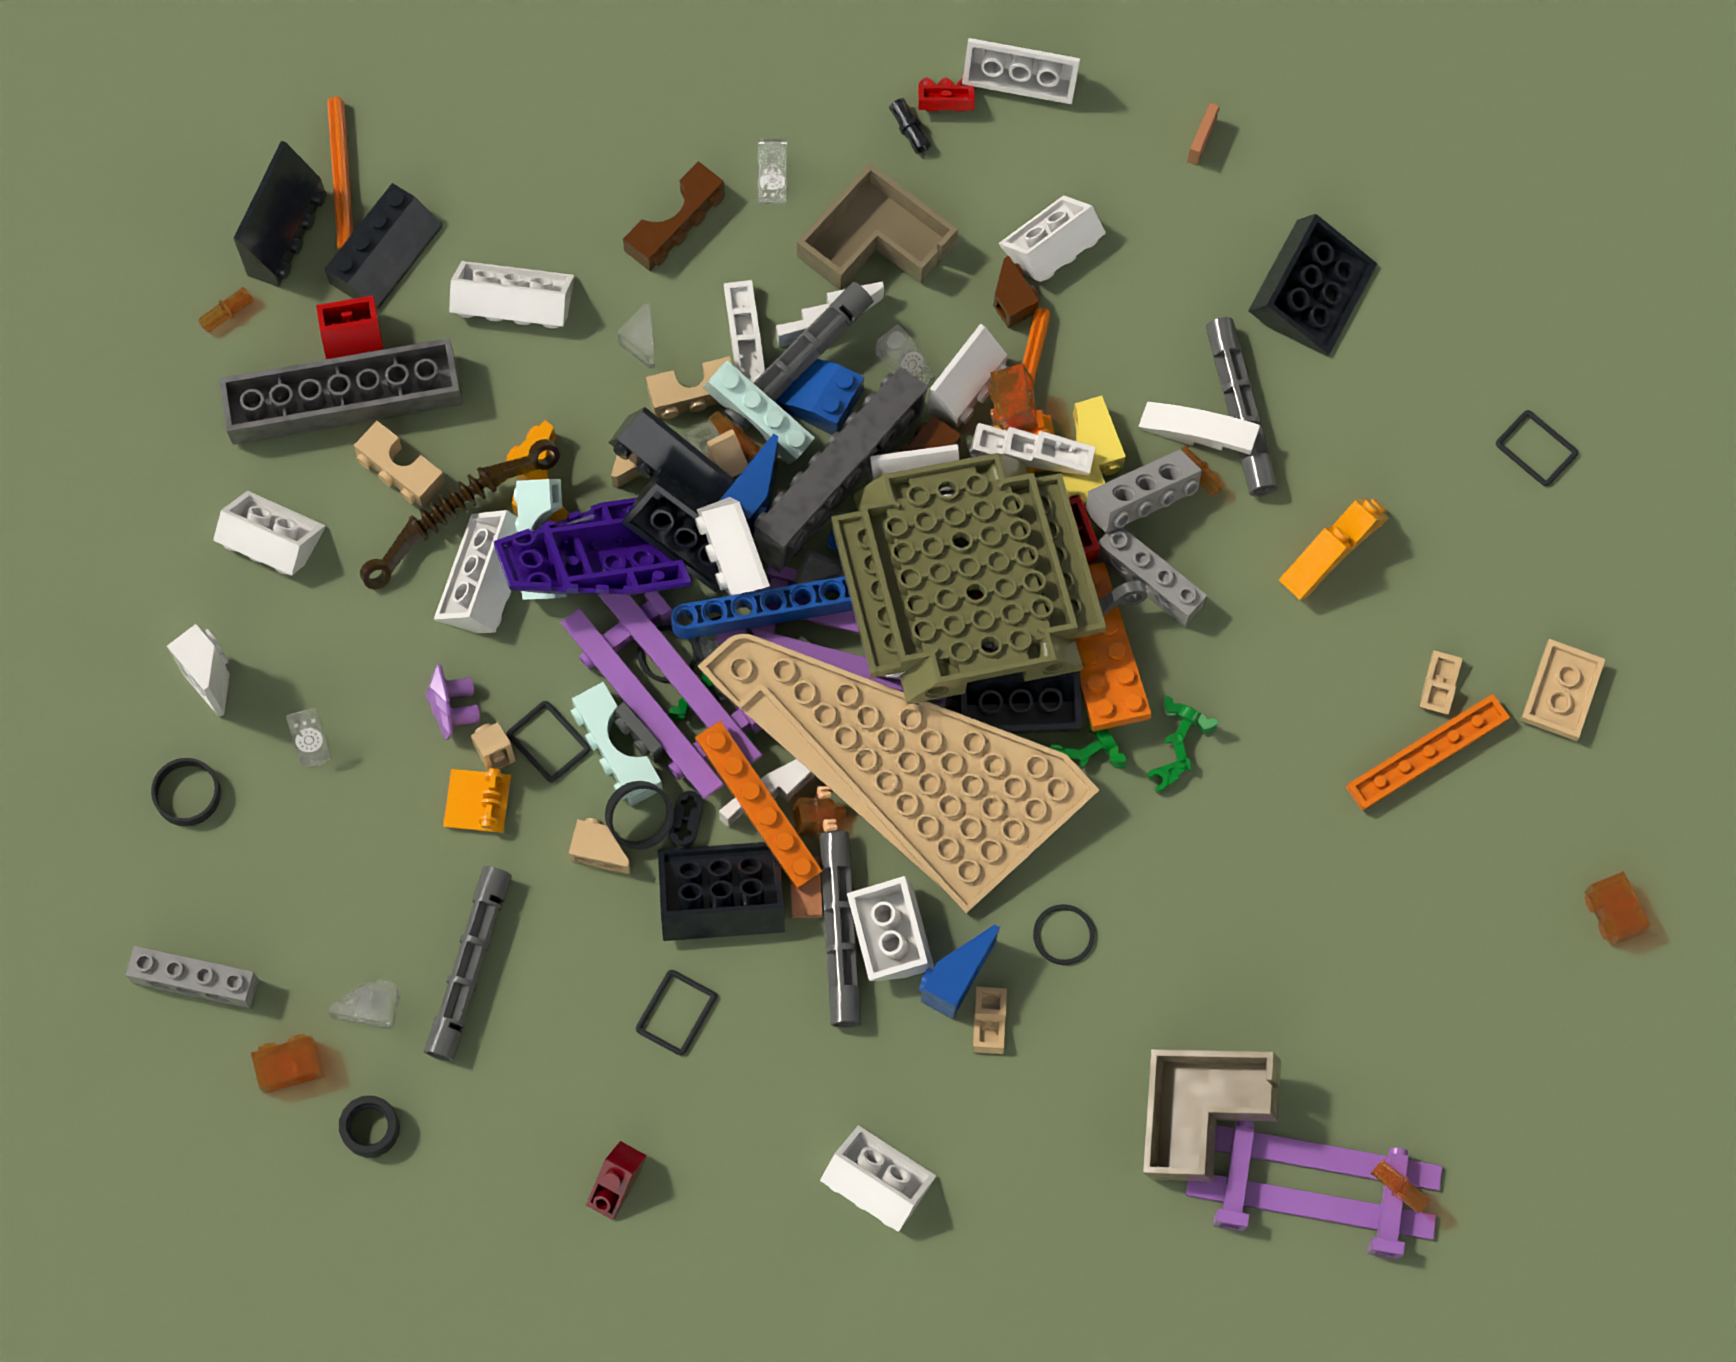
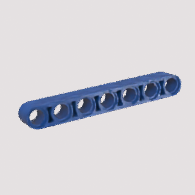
M845 576L681 604L673 609L671 621L673 633L678 638L691 639L698 636L703 637L853 611ZM829 592L836 593L839 596V598L836 600H828L825 598L824 595H826ZM800 597L807 598L810 601V603H808L807 605H799L795 602V600ZM775 602L781 607L778 610H769L766 605ZM746 607L752 612L742 616L736 611L739 608ZM713 612L719 613L722 616L716 621L707 618ZM685 617L691 619L692 623L682 626L678 623V620Z

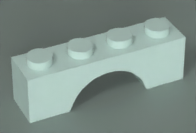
M729 361L724 362L702 387L722 406L736 411L751 422L761 432L766 441L769 440L773 433L777 435L779 456L789 464L797 460L815 439L812 434Z
M561 479L516 481L514 500L518 506V517L515 523L517 533L526 529L534 531L542 528V524L553 513L562 509ZM520 591L523 600L567 597L565 594Z
M604 682L572 698L574 709L570 710L578 726L582 724L585 726L588 732L585 738L593 751L598 749L603 757L599 762L606 775L612 774L617 782L613 785L615 790L632 781H647L663 790L662 782L647 756H627L619 752L612 745L609 733L616 720L615 708L618 706ZM638 789L626 794L621 801L627 799L632 807L658 792L650 789Z

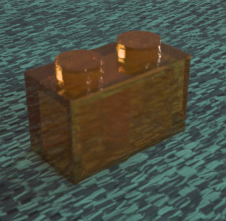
M1019 364L990 372L992 384L988 385V391L994 403V408L991 409V418L994 425H998L1005 431L1009 427L1022 431L1038 427L1033 378L1025 365Z
M1624 871L1591 884L1584 892L1586 895L1584 899L1590 912L1595 913L1599 921L1598 928L1600 934L1605 940L1608 939L1611 946L1638 936L1651 926Z
M306 1034L294 1035L288 1038L286 1043L276 1045L274 1042L266 1043L259 1046L258 1051L251 1052L258 1085L264 1094L324 1077L316 1041L312 1036H306Z

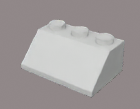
M1063 195L999 242V245L1014 263H1018L1027 277L1041 282L1051 278L1055 271L1063 265L1074 261L1076 255L1084 249L1094 246L1098 239L1105 235L1106 232L1092 205Z
M982 324L978 326L930 388L928 412L957 430L961 423H968L975 412L974 406L978 401L983 403L991 392L990 386L995 380L1000 381L1008 369L1006 366L1007 353Z
M958 444L870 456V483L882 474L959 460ZM943 487L939 490L940 494L946 497L952 496L955 493L950 487Z
M246 491L221 510L213 541L222 544L228 550L237 551L248 556L252 561L269 565L281 574L292 576L306 564L324 531L325 525L250 491Z
M728 497L697 509L699 517L695 518L700 534H706L709 545L705 546L710 562L716 561L719 573L715 574L721 591L726 589V592L732 596L770 586L740 502Z
M195 624L167 645V648L185 678L220 718L225 712L230 677L225 666L228 660L223 655L224 652L219 647L218 641L208 629L202 631Z
M903 876L847 893L869 981L907 978L926 972L928 967L932 970L934 969L912 882Z
M858 1125L836 1151L820 1181L829 1186L834 1192L840 1193L855 1203L860 1209L866 1210L881 1220L886 1226L899 1232L931 1186L936 1175Z

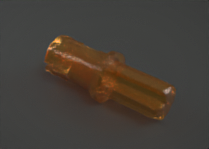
M242 286L224 301L219 300L218 305L200 317L198 322L203 330L211 332L227 319H234L233 315L252 303L253 299Z
M718 411L709 417L708 425L719 435L733 429L746 460L754 456L750 451L757 453L759 446L741 431L740 426H735Z
M1187 445L1183 446L1181 450L1202 470L1199 484L1211 496L1219 494L1224 484L1208 469L1207 462H1202Z
M1382 1159L1371 1172L1372 1176L1392 1191V1196L1397 1195L1416 1213L1422 1212L1428 1205L1429 1198L1408 1181V1176L1404 1178L1386 1160Z

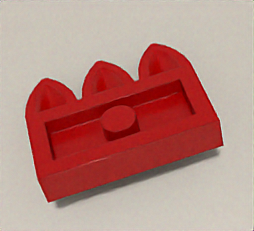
M925 77L918 84V110L929 112L938 110H954L956 112L974 110V86L963 85V78L955 86L947 77L941 79L938 85H935L933 80Z

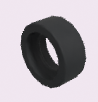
M361 1096L352 1100L343 1109L339 1118V1134L343 1143L354 1154L365 1158L378 1157L387 1153L396 1144L400 1134V1121L395 1110L386 1100L376 1096ZM376 1109L383 1113L387 1119V1132L375 1144L365 1145L359 1143L352 1135L351 1123L353 1118L362 1110Z

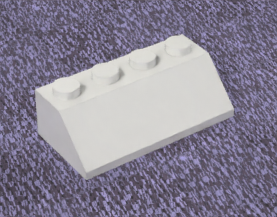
M969 38L962 84L1072 104L1080 58Z
M461 261L451 279L449 313H457L458 316L463 318L482 316L486 317L489 321L506 319L514 320L516 324L520 325L538 323L546 328L563 327L568 317L574 275Z
M508 510L471 514L434 616L435 621L474 633L496 632L497 627L501 623V615L506 601L510 597L511 590L507 584L493 544L495 540L517 533L515 526L516 515Z

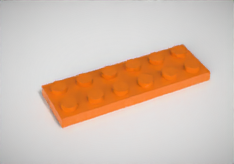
M1105 562L1089 565L1098 600L1113 591ZM1118 605L1104 616L1106 624L1105 633L1070 639L1076 641L1083 665V670L1080 671V688L1093 732L1151 719L1149 704Z

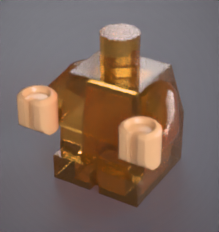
M828 786L818 787L815 798H799L793 805L792 810L798 835L836 831L837 825L835 824L837 819L846 818L845 807H834L833 799H829L831 792H829L830 788Z

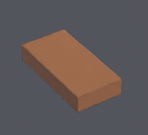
M1209 103L1191 145L1187 162L1194 165L1199 163L1217 121L1219 105Z
M813 856L820 866V856ZM818 874L797 889L790 880L792 919L822 917L821 874Z

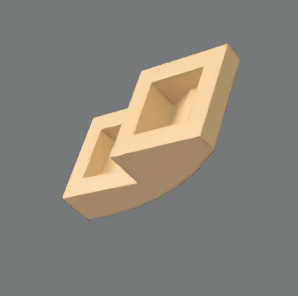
M1435 650L1432 651L1419 707L1449 715L1463 658Z
M976 987L973 1052L1003 1054L1006 988Z

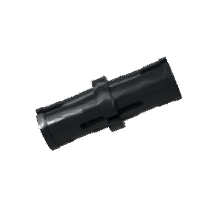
M904 98L892 102L889 109L900 126L901 134L906 136L916 154L927 151L931 143L920 127L921 122L919 118L914 117Z

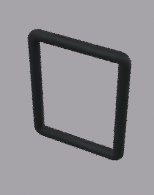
M1530 410L1524 411L1496 441V446L1543 486H1549L1578 455V450ZM1527 416L1572 452L1547 480L1542 478L1502 444Z
M542 701L506 733L508 739L548 782L556 781L590 751L589 744L548 701ZM544 707L553 714L584 748L553 776H550L513 736L514 732Z
M669 970L636 1025V1031L638 1034L673 1053L684 1055L714 1004L717 995L714 991L675 970ZM671 976L711 996L681 1049L642 1029Z

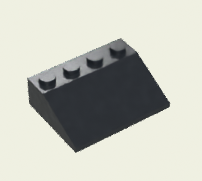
M284 141L280 142L233 238L247 276L277 287L280 286L283 279L289 276L292 266L291 261L295 254L298 255L303 246L302 238L306 230L309 231L312 228L315 220V211L318 206L321 207L326 198L322 179Z
M1313 214L1298 219L1248 312L1267 327L1328 356L1378 263L1319 215Z
M765 842L658 850L663 941L785 932L781 867Z

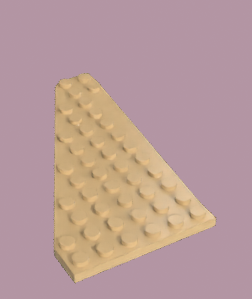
M738 634L728 638L698 665V668L726 697L939 885L965 913L972 909L1099 791L1067 754L927 701L907 705L904 692L754 635Z

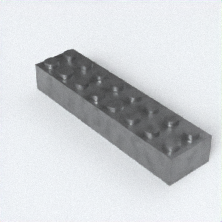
M450 338L219 378L226 430L232 445L463 404Z
M901 366L894 374L888 373L885 376L877 393L871 392L863 402V408L858 413L853 412L845 422L846 427L840 433L836 431L827 442L828 447L822 453L818 451L811 458L808 469L804 473L798 472L793 478L786 493L780 492L774 499L773 507L769 512H762L754 522L755 533L752 538L760 559L779 573L870 473V456L887 454L922 415L928 386Z

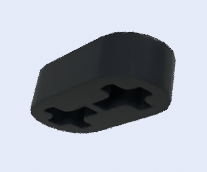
M685 791L676 800L674 821L669 837L671 843L677 848L691 847L697 838L703 813V801L701 796L694 791ZM689 799L694 800V805L698 807L692 808L690 816L687 817L685 816V806L682 803L687 804ZM683 823H687V833L691 836H685L684 841H680L675 832H680Z

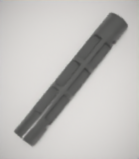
M853 281L753 383L775 401L874 302L872 297L862 286ZM730 408L724 411L728 419L742 432H745L752 425L751 422Z
M1230 317L1217 318L1206 325V330L1228 414L1230 417L1260 425L1251 455L1239 452L1249 494L1255 497L1264 496L1278 489L1276 477L1234 320Z
M829 831L820 834L830 1022L832 1027L847 1028L861 1024L855 923L847 893L853 892L850 837L846 831Z
M484 866L482 868L472 899L474 905L464 935L460 937L459 942L461 945L452 973L446 981L448 986L438 1016L434 1018L424 1049L425 1054L434 1058L454 1061L464 1029L463 1021L472 993L476 991V980L485 952L490 947L489 939L498 911L502 909L512 875L505 870L491 866Z

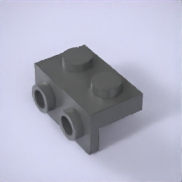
M624 702L615 708L617 719L615 724L624 735L629 734L635 740L634 746L642 756L648 755L655 764L667 754L663 750L662 745Z

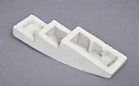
M752 280L724 283L734 366L753 383L765 371Z
M883 281L862 286L874 300L865 311L883 299ZM844 290L827 293V304L801 309L802 320L776 325V338L779 348L792 344Z
M1147 402L1138 429L1191 446L1196 442L1221 451L1223 447L1251 455L1260 425L1205 410Z
M978 423L970 453L979 456L1000 453L1024 462L1026 467L1089 475L1095 447L1043 431H1039L1036 435L1012 427L1005 431Z
M796 759L761 778V781L773 799L780 795L789 802L815 775ZM734 798L719 811L720 820L729 827L744 811Z

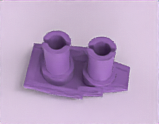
M437 664L430 677L425 696L430 703L432 714L438 722L445 740H449L455 725L478 724L480 714L476 704L455 708L450 706V698L470 697L473 695V681L471 677L446 680L442 666Z

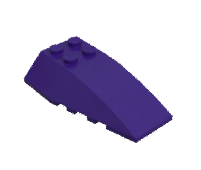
M637 498L598 503L591 506L589 511L570 513L567 515V519L556 523L553 520L542 524V528L534 531L526 529L495 540L493 544L510 590L565 595L639 594L691 586V579L683 560L672 561L621 523Z

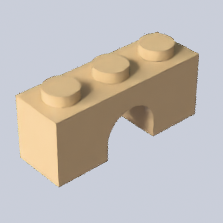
M730 356L702 363L704 379L696 387L688 388L679 384L674 370L646 377L647 390L654 414L658 418L672 419L678 416L679 413L687 411L700 412L706 409L707 406L721 405L702 387L724 362L729 361L732 364Z
M378 421L353 445L357 455L356 460L367 470L372 468L378 472L379 479L389 487L392 485L400 490V495L410 504L416 502L423 508L446 483L443 472L422 455L410 465L400 466L395 464L393 459L402 449L399 437Z

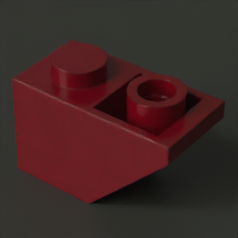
M619 1141L606 1157L586 1206L613 1220L636 1182L647 1155Z

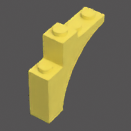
M1102 395L1075 403L1073 410L1076 441L1095 447L1090 474L1061 473L1068 498L1072 499L1081 496L1085 508L1088 491L1105 484L1102 474L1108 476L1119 472L1123 468L1126 458Z

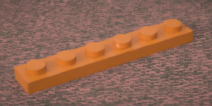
M1491 694L1351 781L1345 788L1363 812L1506 723L1510 716L1494 694Z
M721 720L697 735L695 740L796 889L820 874L822 869Z

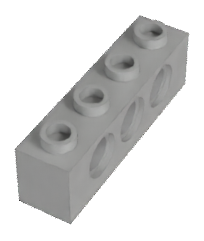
M1179 449L1089 490L1085 510L1087 515L1105 533H1108L1117 528H1122L1138 518L1146 517L1151 512L1162 507H1167L1179 499L1193 495L1198 491L1202 470Z
M1123 527L1106 533L1098 541L1100 547L1098 558L1127 582L1142 581L1145 583L1148 594L1147 598L1184 628L1203 608L1207 594Z
M137 946L133 947L125 974L132 984L248 1009L252 1008L259 979L253 971Z

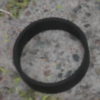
M179 758L170 761L157 772L152 782L151 796L156 809L168 822L178 826H194L204 822L215 812L221 798V787L214 772L207 764L194 758ZM185 766H195L207 771L213 778L215 788L213 798L204 811L190 818H176L166 814L160 808L158 802L159 787L163 779L170 772Z
M632 781L622 785L611 795L605 809V821L612 835L620 844L630 849L643 850L654 847L665 839L673 825L674 809L668 796L658 786L647 781ZM650 789L662 795L666 804V816L661 828L653 836L642 841H628L619 837L613 827V813L618 802L626 794L634 790Z

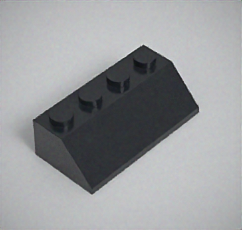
M391 183L325 267L329 284L353 299L374 296L377 309H379L442 228V224L415 196Z
M646 407L628 415L608 442L614 447L613 451L616 455L624 460L629 459L637 466L636 470L644 477L653 478L661 468H664L711 504L718 502L736 481Z
M661 468L641 491L621 523L672 561L683 560L688 573L714 592L718 590L719 585L715 574L719 573L716 561L711 563L705 549V546L709 545L706 534H700L695 518L699 517L697 509L711 503L664 468Z
M1080 671L1025 682L1022 672L967 682L966 693L959 694V714L1012 734L1080 731L1082 729Z

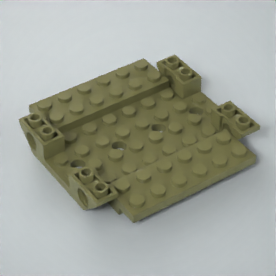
M1000 453L882 474L853 494L857 512L831 516V525L870 678L905 672L900 675V680L907 705L966 693L967 682L1022 672L1025 682L1083 670V665L1076 641L1070 639L1106 632V624L1061 473L1035 478L1034 473H1027L1025 463ZM943 487H950L955 493L952 496L946 497L941 495L939 490ZM957 538H964L969 542V545L959 548L953 544V541ZM976 589L981 591L984 596L981 599L973 600L968 597L967 593L970 590ZM986 642H992L997 645L998 649L995 652L988 653L981 646Z

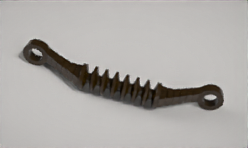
M541 439L530 447L528 456L521 457V459H513V461H506V463H498V465L495 464L483 468L480 466L477 468L478 479L470 474L467 475L470 485L467 486L459 481L460 492L457 493L452 488L448 489L451 497L449 500L440 494L438 496L441 503L440 506L431 501L429 502L430 513L422 508L419 509L422 519L419 520L413 515L409 516L406 527L403 528L383 559H371L361 567L360 577L365 586L373 590L385 587L391 579L392 572L410 548L423 539L425 541L429 539L427 529L429 528L438 533L436 522L439 521L444 526H447L446 515L456 520L458 518L456 508L466 513V501L476 506L477 503L474 495L477 494L483 499L487 498L484 488L487 487L492 492L497 491L496 487L509 478L529 473V471L538 469L548 470L554 467L560 458L557 446L551 440ZM550 450L546 458L538 459L543 451ZM382 570L378 577L369 578L372 572Z

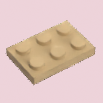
M1549 639L1541 657L1520 721L1577 741L1580 737L1605 659Z

